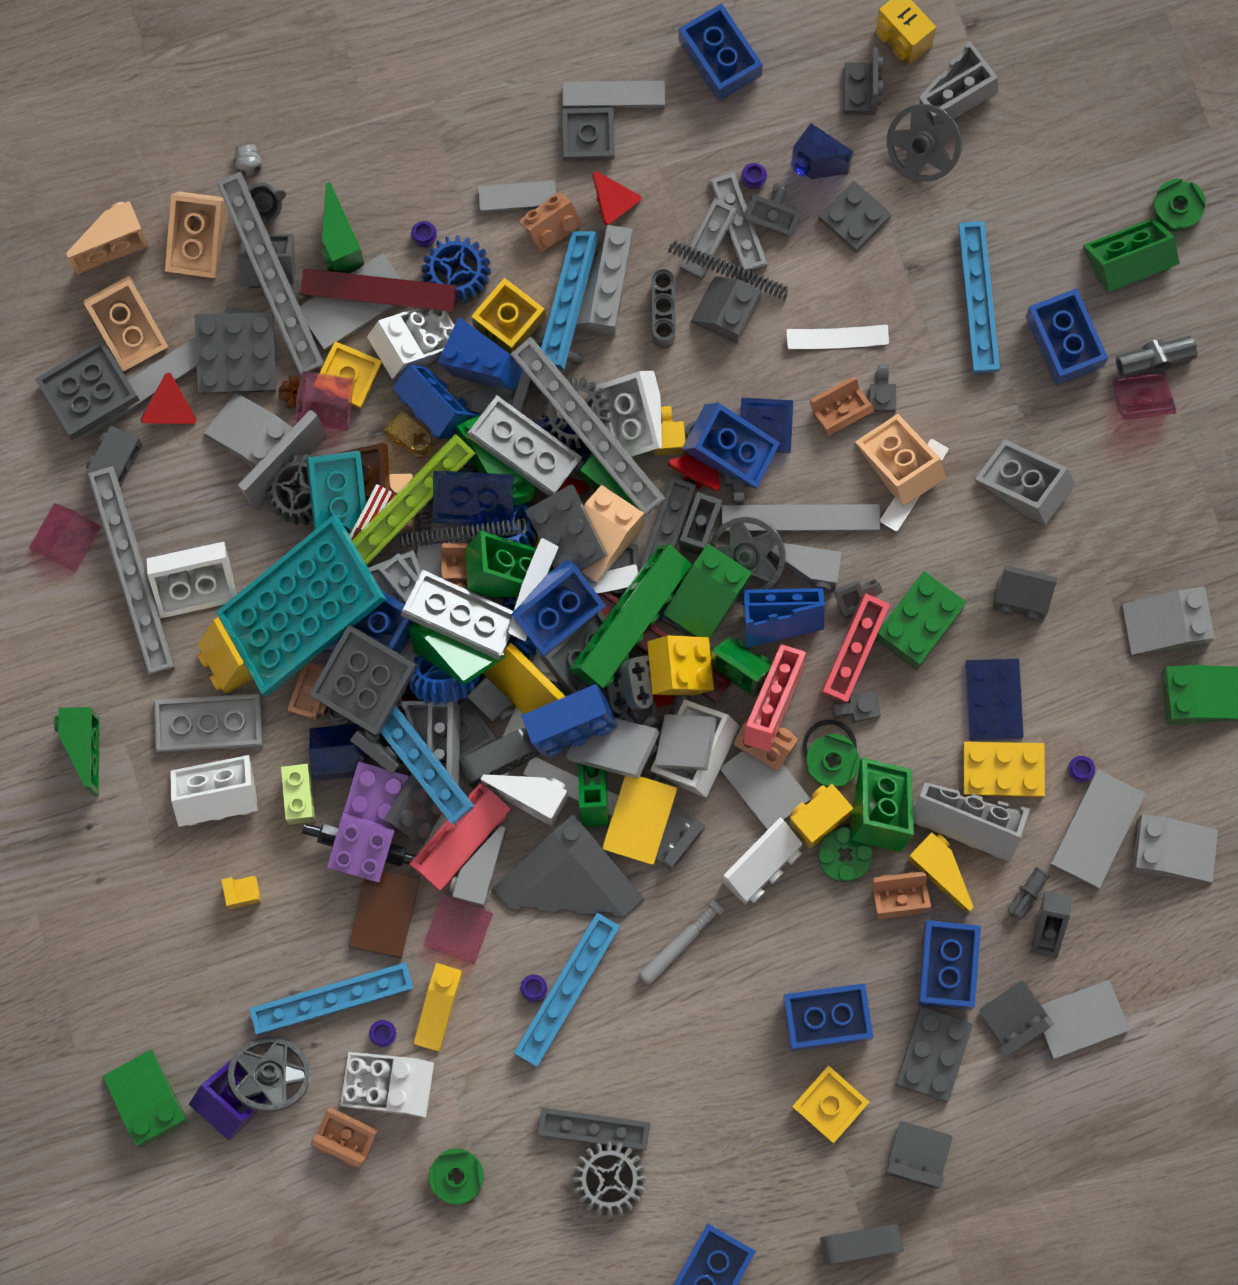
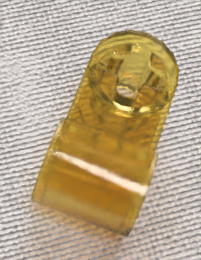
M401 410L383 429L388 438L417 458H426L433 450L429 433ZM417 441H418L419 443H422L423 441L425 442L424 445L418 444L417 446H416L415 443H416Z

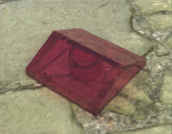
M303 371L296 397L297 423L308 411L312 410L319 417L323 427L348 431L354 379Z
M1165 372L1113 379L1117 409L1124 420L1176 414L1175 404Z
M54 503L29 549L76 572L101 527L76 511Z

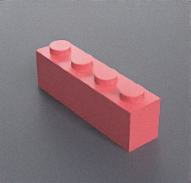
M866 593L861 596L820 690L821 694L841 703L848 702L889 608V603Z
M780 645L746 724L744 744L770 752L804 671L806 652Z
M480 783L468 796V799L475 808L456 825L451 824L447 820L409 864L426 881L440 891L451 883L454 874L471 859L473 852L487 841L492 830L505 820L506 814L511 810L493 791Z

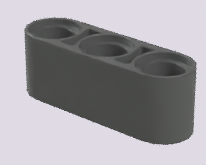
M658 269L652 275L651 280L652 339L659 348H668L675 342L676 335L675 278L668 269ZM666 280L670 285L661 288L657 285V282ZM664 304L669 306L670 310L663 313L658 311L657 307ZM666 329L671 334L668 337H660L657 332Z
M521 728L468 754L459 761V765L470 787H476L479 783L482 784L481 778L483 774L502 775L532 760L539 754V751L532 745L527 729Z
M899 1224L820 1238L825 1265L904 1251Z

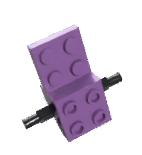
M358 761L339 828L327 824H322L320 828L307 823L303 827L302 834L317 837L318 843L333 847L327 868L379 883L385 862L396 866H401L402 862L410 864L416 855L406 853L405 847L391 843L395 828L384 821L410 775L394 771L391 774L384 767Z

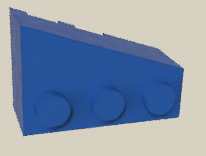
M458 317L438 360V363L454 377L512 391L515 390L523 372L521 366L508 352L460 317Z
M408 364L392 387L399 395V400L414 411V416L419 421L424 422L430 428L429 432L437 439H451L455 434L457 435L456 425L482 414L481 412L474 414L466 407L468 401L463 397H460L458 400L447 391L449 386L426 366Z
M823 588L743 590L745 647L749 648L824 630L825 602Z

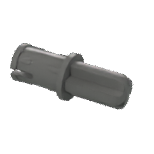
M1035 867L1024 886L1019 887L1020 892L1009 906L1008 912L1013 917L1020 919L1032 901L1038 899V892L1050 876L1042 869Z

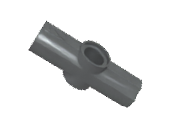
M1186 336L1164 343L1162 340L1150 341L1141 349L1117 355L1115 360L1119 375L1126 378L1148 371L1151 374H1160L1167 371L1174 364L1196 359L1198 352L1194 338Z

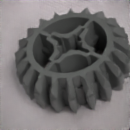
M571 377L570 384L574 389L589 395L586 399H583L591 408L592 404H595L598 418L602 422L610 423L611 419L604 417V413L612 412V408L603 407L610 400L608 397L599 398L604 393V390L599 388L594 392L596 388L595 382L592 381L587 386V379L581 378L578 385L577 379ZM551 402L549 404L542 403L541 406L547 408L548 413H541V418H549V421L545 422L543 427H553L549 433L552 436L558 434L557 439L561 442L566 438L565 445L569 448L573 445V441H575L576 448H582V440L577 434H569L563 430L570 426L562 417L558 423L557 410Z
M294 454L293 461L286 460L285 465L280 467L277 474L274 475L273 482H269L272 490L266 493L267 496L273 497L269 504L275 507L274 513L281 516L282 520L290 521L295 525L299 523L307 525L310 520L313 521L311 502L308 504L311 498L306 457L312 456L308 454L303 455V457L302 455ZM301 487L309 489V491L302 490V492L294 490V488L300 489ZM286 491H288L289 494H290V501H289V502L292 503L291 506H290L289 503H288V500H287V497H286Z

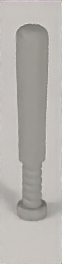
M711 901L709 903L710 907L694 924H690L640 971L639 978L646 985L653 983L700 934L699 932L717 914L721 915L724 912L723 908L716 901Z

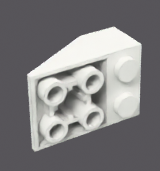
M415 308L379 320L367 338L393 380L401 376L408 364L426 366L439 359L455 325L446 311Z
M348 1052L340 1106L426 1117L434 1063L417 1058Z

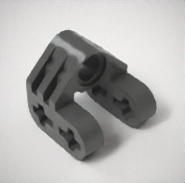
M649 655L625 660L621 667H618L613 674L615 677L608 687L600 689L607 697L614 716L621 715L623 711H628L629 707L637 711L650 707L653 702ZM637 695H641L642 700H638ZM614 701H618L619 706H614Z

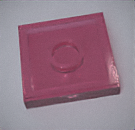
M442 895L424 947L475 965L493 913Z

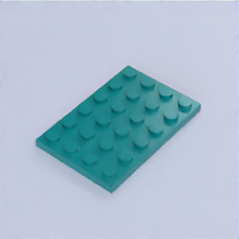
M332 515L216 611L261 694L269 696L340 638L348 625H356L383 603L386 598L339 517Z

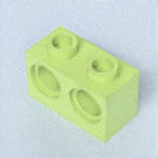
M301 764L281 767L286 821L289 825L316 822L312 775L309 765Z

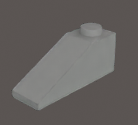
M784 543L786 569L809 585H815V588H823V591H830L831 588L836 589L842 552ZM776 544L768 556L779 563V551Z
M500 826L460 869L458 877L453 876L449 892H453L452 897L454 900L485 908L507 833L506 827Z

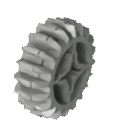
M607 1142V1150L602 1151V1147L598 1143L596 1144L598 1153L593 1154L592 1150L588 1148L586 1152L590 1158L586 1160L580 1156L578 1159L584 1164V1167H574L575 1172L581 1173V1177L572 1178L574 1183H581V1187L575 1188L574 1192L576 1194L584 1192L585 1195L579 1199L580 1203H584L587 1199L591 1201L587 1206L588 1211H591L594 1205L598 1206V1216H601L603 1208L608 1209V1217H612V1209L617 1208L618 1214L621 1216L623 1215L621 1206L626 1205L627 1209L631 1211L633 1206L629 1201L631 1199L637 1203L641 1201L639 1196L635 1195V1192H645L644 1187L638 1186V1182L647 1181L646 1176H638V1172L644 1171L645 1166L635 1167L634 1164L640 1160V1157L637 1155L631 1160L629 1158L632 1153L631 1148H628L625 1154L621 1153V1143H618L616 1151L612 1150L611 1142ZM603 1157L619 1158L610 1169H603L594 1163ZM625 1164L629 1166L633 1175L631 1189L625 1186L619 1179V1174ZM618 1167L614 1179L622 1188L616 1185L611 1186L610 1184V1187L606 1186L601 1192L605 1179L597 1171L603 1174L608 1172L609 1174V1172H614ZM589 1170L600 1179V1185L594 1195L590 1193L587 1187L586 1180ZM609 1190H617L625 1195L624 1198L616 1202L600 1201Z

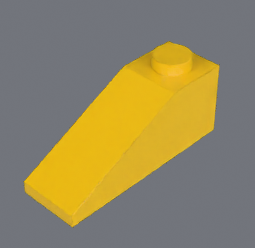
M931 832L913 851L908 860L919 871H925L927 878L968 914L973 909V904L952 850L948 848L950 844L940 834L935 836Z
M436 963L427 990L414 1045L440 1052L464 976L462 970Z

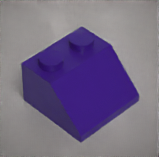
M231 1060L201 1084L189 1103L197 1113L227 1140H230L242 1130L258 1112L240 1103L233 1095L228 1082V1068ZM238 1063L234 1072L236 1086L248 1075ZM263 1093L247 1098L259 1104H265L268 1101Z

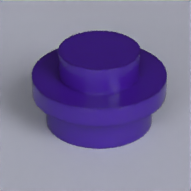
M751 163L743 168L741 179L748 188L757 189L765 184L767 172L762 165Z
M421 221L413 226L411 237L416 245L427 247L435 242L437 231L430 222Z
M1086 756L1073 758L1068 765L1069 776L1079 783L1089 781L1095 773L1093 761Z
M529 975L523 979L520 991L527 1001L538 1002L547 994V983L541 976Z
M387 1020L375 1022L369 1030L371 1042L378 1047H388L396 1039V1029Z

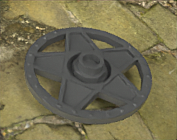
M918 104L904 109L894 118L887 134V149L891 161L902 174L913 180L928 182L944 177L955 167L961 155L962 138L956 122L946 111L934 105ZM926 111L938 114L947 123L932 125ZM911 113L910 129L895 130L901 119ZM954 136L955 151L951 160L943 145ZM894 146L907 151L905 166L898 159ZM926 163L941 171L933 175L918 174Z
M738 517L719 527L709 545L715 548L720 535L729 528L730 545L716 549L751 571L752 576L769 582L760 588L749 590L770 589L780 579L786 564L785 546L778 532L767 522L754 517ZM744 523L758 525L768 532L752 537ZM776 544L779 551L778 569L767 557Z
M264 1037L248 1042L234 1054L228 1068V1082L233 1095L246 1107L259 1112H278L293 1106L304 1096L310 1083V1065L305 1054L295 1044L281 1038ZM272 1045L264 1056L249 1051L258 1046ZM287 1049L299 1058L303 1067L286 1063ZM238 1063L248 1075L236 1086L234 1072ZM303 1083L299 1091L286 1101V1086ZM263 1093L271 1105L259 1104L247 1098Z

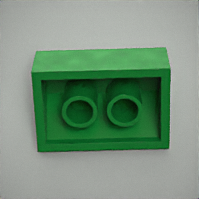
M1154 217L1083 245L1098 281L1108 291L1119 290L1124 285L1145 280L1150 275L1168 271L1171 267L1180 264L1175 237Z

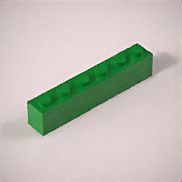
M670 544L658 546L569 670L589 687L594 684L599 689L608 687L614 680L615 676L613 674L618 667H621L625 660L629 659L628 653L633 646H637L644 638L643 632L659 617L658 611L672 599L674 595L673 590L683 582L692 564Z

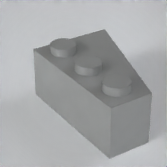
M969 41L959 56L949 63V67L944 73L939 75L919 97V104L937 106L955 119L997 94L998 77ZM926 111L932 125L947 123L938 114Z
M401 701L409 723L459 785L461 706L454 701L448 702L447 705L439 703L436 706L433 702L425 704L424 701Z

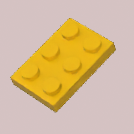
M964 742L963 796H972L974 794L982 797L1044 798V743Z

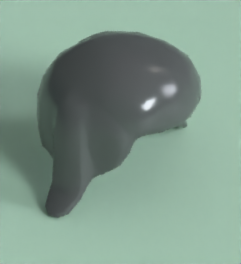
M260 182L251 185L248 189L263 224L276 219L281 213L282 199L286 197V192L284 190H277L268 183Z

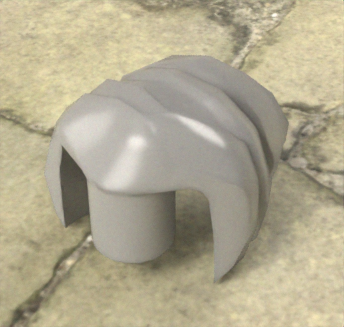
M251 144L235 148L236 172L242 170L245 171L246 175L252 176L257 166L260 169L262 168V159L258 155L256 145Z

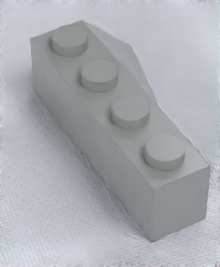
M607 225L604 242L589 273L575 330L611 336L616 335L633 241V229Z
M925 782L913 810V823L922 828L938 832L946 838H952L965 843L971 848L987 852L995 858L1010 862L1021 838L1030 809L1020 807V810L1008 808V803L997 801L996 805L987 803L982 800V796L972 794V796L964 797L960 796L958 790Z

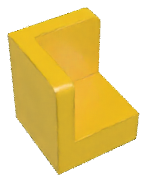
M255 876L234 880L232 877L221 879L226 906L229 909L261 902L258 882Z

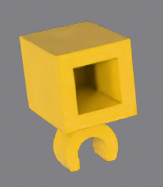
M671 406L661 407L662 448L655 449L654 456L686 454L685 451L681 450L685 443L684 422H673Z

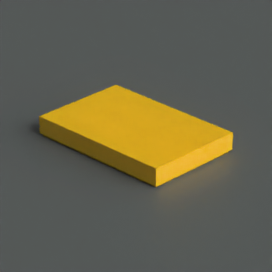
M512 643L503 651L505 658L483 672L523 714L565 697Z
M625 776L602 849L654 865L678 788L639 776V779Z

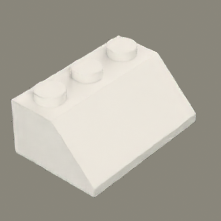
M225 542L147 558V574L160 619L224 605L237 595Z
M684 699L677 715L709 716L717 719L708 769L705 771L658 768L654 761L650 771L684 790L707 798L740 726L725 713Z
M249 755L170 771L171 802L178 827L192 826L200 822L221 820L225 817L239 814L246 815L258 811L257 794Z
M780 817L724 874L722 883L745 905L750 900L755 903L765 892L762 888L769 881L772 884L775 883L784 873L781 868L787 862L792 865L801 856L802 853L799 850L802 847V842Z

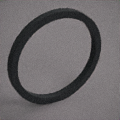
M836 720L820 721L814 724L804 737V756L806 758L808 752V738L819 726L833 724L843 728L849 734L854 747L857 749L855 736L850 728L842 722Z

